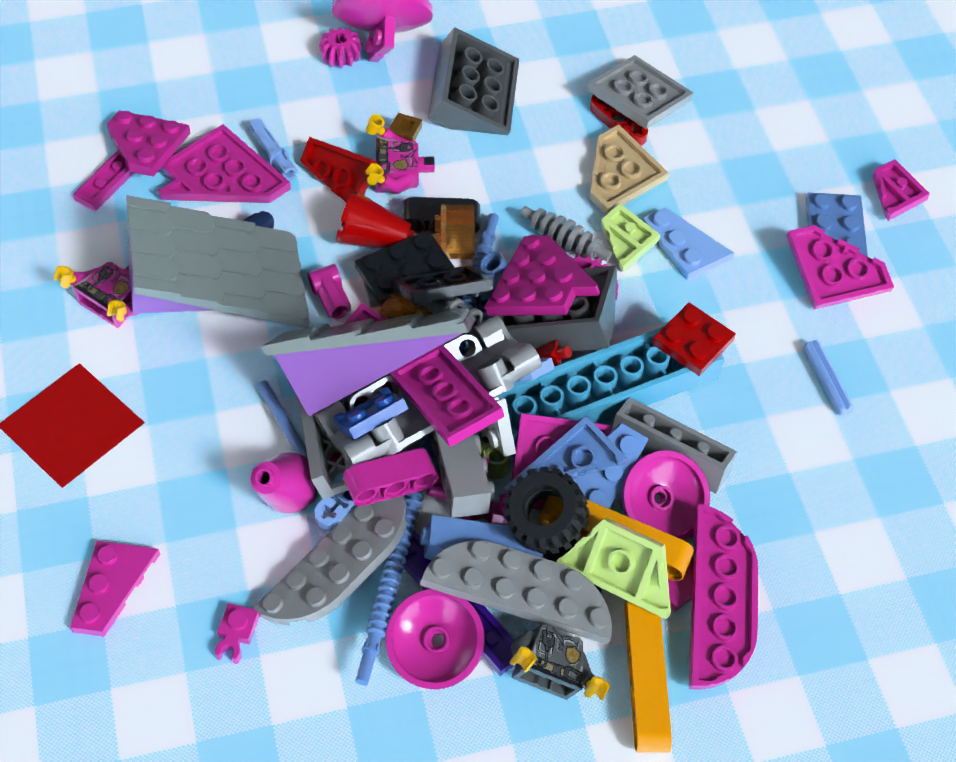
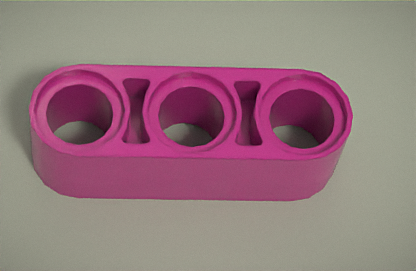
M415 449L353 465L343 473V480L356 506H366L429 489L438 482L439 475L428 452L425 449Z

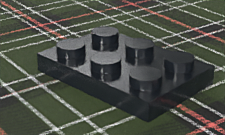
M429 230L354 261L355 269L380 307L402 298L391 290L390 278L455 268Z
M469 265L390 278L391 290L415 306H426L433 300L454 301L457 299V296L461 295L477 297L483 295L484 291L493 290V279Z

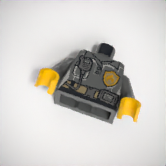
M541 623L534 630L525 631L510 646L512 659L509 663L513 666L516 664L512 673V679L568 700L584 688L585 697L592 698L595 694L599 700L603 701L610 688L609 683L605 679L592 673L587 657L583 652V641L578 636L546 623Z

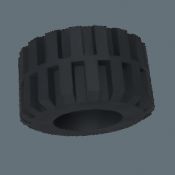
M547 466L540 467V472L538 473L533 468L527 470L528 476L525 478L520 474L516 478L518 484L516 486L510 484L507 490L510 493V497H504L503 504L507 510H503L504 518L508 521L509 529L528 549L532 551L536 549L541 554H546L547 550H550L552 554L560 553L559 548L563 546L566 550L571 548L570 542L573 539L577 542L581 539L582 536L579 533L581 529L586 531L588 523L585 519L589 517V510L586 506L588 503L578 484L574 482L569 474H563L557 468L549 471ZM546 496H556L563 500V510L556 521L544 526L531 523V509L539 499Z

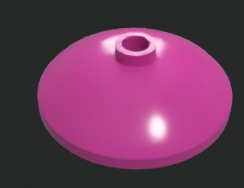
M656 451L640 458L628 471L622 487V505L627 517L684 541L694 535L696 506L698 504L710 506L709 486L702 470L689 457L675 451ZM656 493L661 497L659 504L654 499Z
M433 589L417 592L405 599L392 614L386 631V649L395 670L411 684L432 690L449 688L465 680L480 662L485 645L483 624L475 608L465 599ZM436 635H442L444 638V643L439 647H435L433 644V639Z

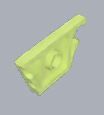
M606 518L556 561L580 572L594 585L664 619L670 616L666 549L664 544Z

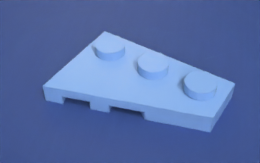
M666 207L642 219V221L660 234V240L657 244L686 280L733 259V251Z

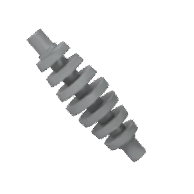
M524 206L520 213L522 217L530 220L531 228L534 230L539 228L538 232L541 235H549L561 248L565 246L567 251L573 252L576 249L575 253H579L580 256L586 253L585 257L590 254L591 260L594 257H599L606 262L612 255L611 251L602 247L601 239L598 237L593 239V234L590 231L584 233L585 228L580 224L576 226V222L572 219L566 221V217L562 215L556 217L557 215L554 212L550 211L547 213L543 208L534 211L527 206Z

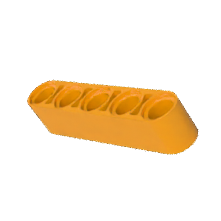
M548 496L539 515V520L543 525H549L559 518L563 510V500L556 496ZM587 500L588 504L586 506L589 510V517L585 520L588 525L586 531L581 529L579 532L582 536L581 539L589 534L603 519L609 518L664 544L668 579L680 581L684 578L694 553L693 547L688 542Z
M625 600L624 613L635 752L670 753L672 735L661 617Z

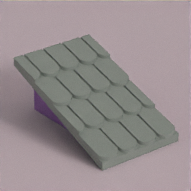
M126 195L129 278L133 314L218 310L303 328L309 327L310 320L296 236L291 232L255 226L253 222L212 216L205 211L171 206L170 202Z
M460 308L426 316L420 312L377 322L374 319H366L330 327L327 323L284 332L262 345L261 348L266 356H275L307 415L311 416L460 334L468 333L476 318L468 308Z

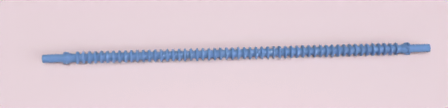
M495 213L488 215L485 229L480 235V244L476 247L472 260L473 263L471 264L472 268L483 274L484 272L480 268L481 260L486 254L492 252L491 247L495 241V230L499 216ZM462 295V300L466 306L473 309L477 308L479 296L470 297ZM463 340L459 345L461 354L465 351L466 340ZM429 434L422 437L423 440L420 442L421 447L419 449H425L434 463L433 458L435 456ZM426 490L405 495L407 503L405 521L407 525L399 544L387 557L389 561L385 563L386 569L382 572L384 576L380 579L382 585L378 587L379 594L375 596L377 602L373 604L375 610L371 612L372 619L368 621L370 627L366 629L368 637L361 649L363 655L355 682L359 685H368L375 658L380 653V640L386 636L384 630L388 627L386 622L390 620L388 613L393 611L391 606L395 603L393 597L397 595L396 588L400 586L398 580L402 578L400 573L404 570L402 564L406 563L405 556L409 553L407 548L411 546L410 540H412V533L415 531L416 517L419 516L420 502L424 500L423 494H425Z

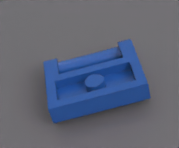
M385 387L378 391L377 396L350 411L334 415L333 420L342 433L355 440L409 408L404 398L391 393L389 388Z

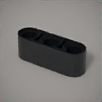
M409 197L403 201L401 218L412 224L411 230L415 231V234L429 230L431 234L473 235L480 230L481 206L478 201L469 198Z

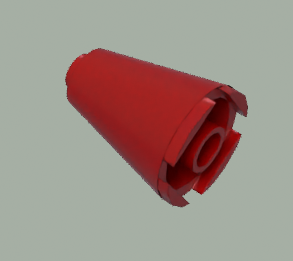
M353 190L347 200L340 220L342 221L341 227L343 229H338L336 243L386 248L414 236L415 231L411 230V223L360 192Z

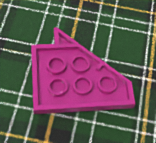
M549 235L524 236L488 299L485 309L488 316L567 315L576 296H599L600 291L597 283Z

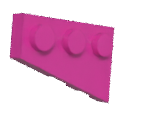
M97 541L70 626L72 632L105 637L126 606L125 602L136 586L139 587L144 580V574L149 566L155 563L161 555L159 549Z

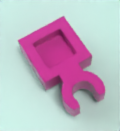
M227 604L217 632L219 638L224 639L216 646L215 654L217 660L222 659L225 651L233 650L232 661L234 664L239 663L242 657L240 644L250 645L260 617L255 609Z

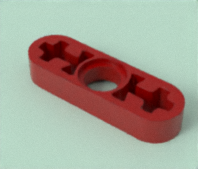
M594 94L592 95L590 110L607 127L611 129L620 125L641 146L647 142L648 128L645 129L637 125L633 120L616 111L615 108L598 99ZM621 116L625 118V121L617 122L613 120V117Z

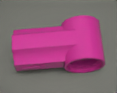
M331 264L307 272L312 292L315 296H319L328 317L335 318L336 320L345 317L351 311V304L342 287L341 276L336 265Z

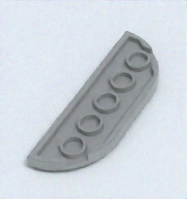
M400 496L366 506H355L253 609L263 619L280 625H290L289 622L303 620L312 622L331 613L368 578L399 544L407 525L405 521L407 507L405 497Z
M466 541L452 545L432 559L424 571L419 584L540 624L546 623L565 632L606 645L611 640L612 622L608 606L599 590L590 580L566 565L488 541Z

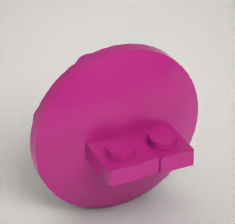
M333 0L332 14L339 21L351 27L369 32L365 45V50L368 52V61L378 63L385 54H388L394 48L395 33L411 31L423 27L432 21L433 6L428 0Z

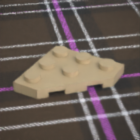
M617 125L598 136L590 199L607 215L618 204L625 205L668 180L669 172L620 125Z

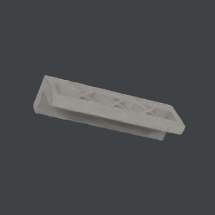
M298 399L313 484L322 499L348 491L344 480L332 484V481L339 472L344 473L350 465L343 455H341L336 463L328 461L335 451H340L331 441L325 440L327 437L319 428L314 414L308 416Z

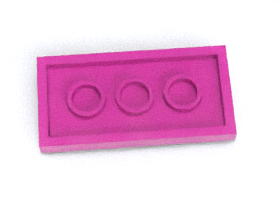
M443 344L390 372L393 382L449 447L505 417L503 408Z

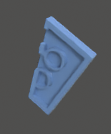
M623 423L616 426L606 436L624 454L628 461L620 466L573 479L587 500L608 509L623 486L628 471L637 461L649 440Z

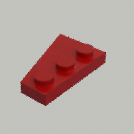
M310 136L300 159V162L319 180H322L334 194L346 203L353 190L365 195L369 185L367 182L369 175L365 171L370 164H377L376 161Z

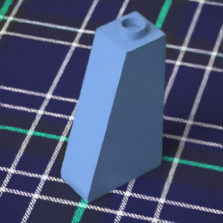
M432 515L428 525L422 526L420 545L425 546L424 558L431 561L444 549L466 541L494 542L543 558V554L539 553L536 549L532 551L521 543L509 529L508 525Z

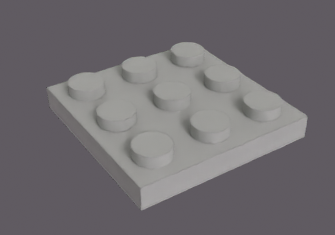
M636 55L590 80L586 89L598 99L603 100L615 108L616 111L624 114L645 129L690 102L694 92Z

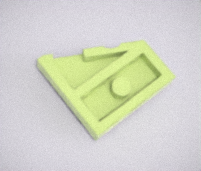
M618 204L601 219V227L622 272L628 269L660 240V234L622 204Z

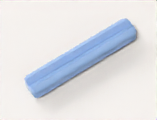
M818 340L807 342L804 350L836 413L840 416L850 413L853 405L821 343Z

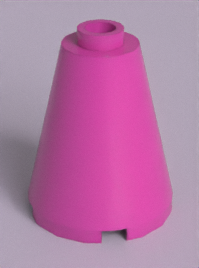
M284 452L258 464L251 473L252 487L264 502L277 512L290 514L302 511L315 500L317 495V489L311 480L308 458L299 453Z

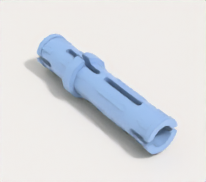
M253 119L249 123L251 126L248 125V130L267 154L268 162L287 180H293L296 177L295 174H298V170L291 163L288 152L279 146L261 119Z

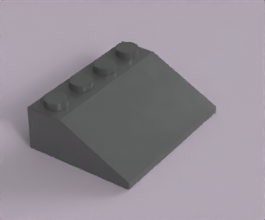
M454 27L440 45L428 119L453 130L508 136L511 131L520 59Z
M616 265L583 269L597 283L600 294L599 296H576L567 315H505L498 317L503 321L508 332L516 341L529 343L534 349L555 340L558 341L560 347L569 346L571 352L609 348L614 331L617 283Z

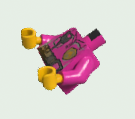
M373 114L368 119L367 132L370 135L379 134L376 137L375 161L377 164H370L365 171L369 175L367 182L370 185H376V193L392 192L400 194L408 189L419 186V173H435L434 156L419 157V147L416 141L404 139L396 135L388 127L383 128L385 122L379 114Z
M107 262L101 267L84 272H75L67 266H58L56 268L54 280H61L60 285L63 288L73 285L78 303L117 329L121 327L127 317L139 315V313H132L129 265L122 269L113 262Z

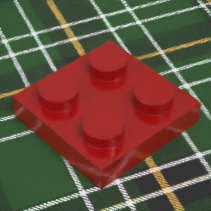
M688 302L653 337L652 344L700 377L735 340L736 333Z

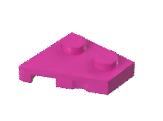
M896 159L874 170L872 177L885 218L888 221L928 200L930 192Z

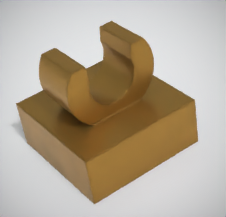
M398 112L389 129L404 139L415 141L423 127L422 119Z

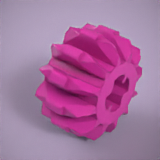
M339 26L337 30L329 28L328 33L322 34L319 51L324 63H330L331 67L339 65L342 69L343 65L352 67L353 62L359 61L362 43L357 32H351L350 27L343 30Z

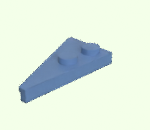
M586 415L520 474L525 478L528 476L527 470L533 468L538 473L540 472V467L547 466L549 471L557 468L563 474L567 473L574 479L623 465L628 460ZM516 476L504 488L508 490L510 484L516 486L518 484V482L516 481V478L518 476Z

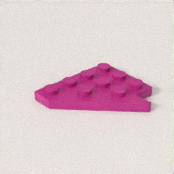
M222 124L168 159L162 166L161 171L172 182L158 190V194L161 200L271 203L291 190V184L289 180Z

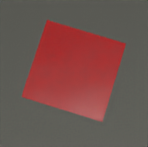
M79 363L0 423V429L61 488H64L145 422Z

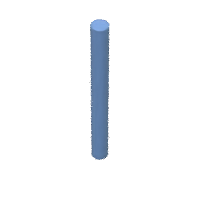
M266 380L260 381L257 384V388L295 453L307 457L304 442Z

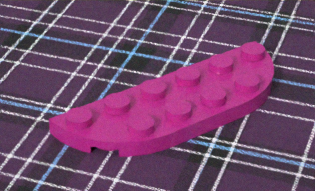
M703 504L696 506L694 522L689 689L694 690L714 688L734 678L746 666L753 655L758 635V560L754 546L748 535L744 536L732 523L733 519L722 511Z

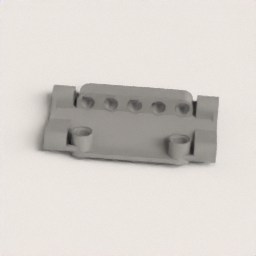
M497 315L473 327L472 332L474 336L460 334L443 344L492 397L507 392L514 387V382L542 367L541 359L534 347L529 343L516 341ZM463 340H466L469 345L465 355H462L459 351V345ZM390 373L346 396L344 407L340 401H337L314 414L315 420L325 437L337 447L350 467L378 459L381 456L387 457L396 454L412 442L435 430L393 382ZM388 381L392 385L391 393L404 398L409 408L355 440L342 433L333 420L334 415L340 412L344 414L355 408L354 404L358 397L364 396L366 401L377 396L382 385Z

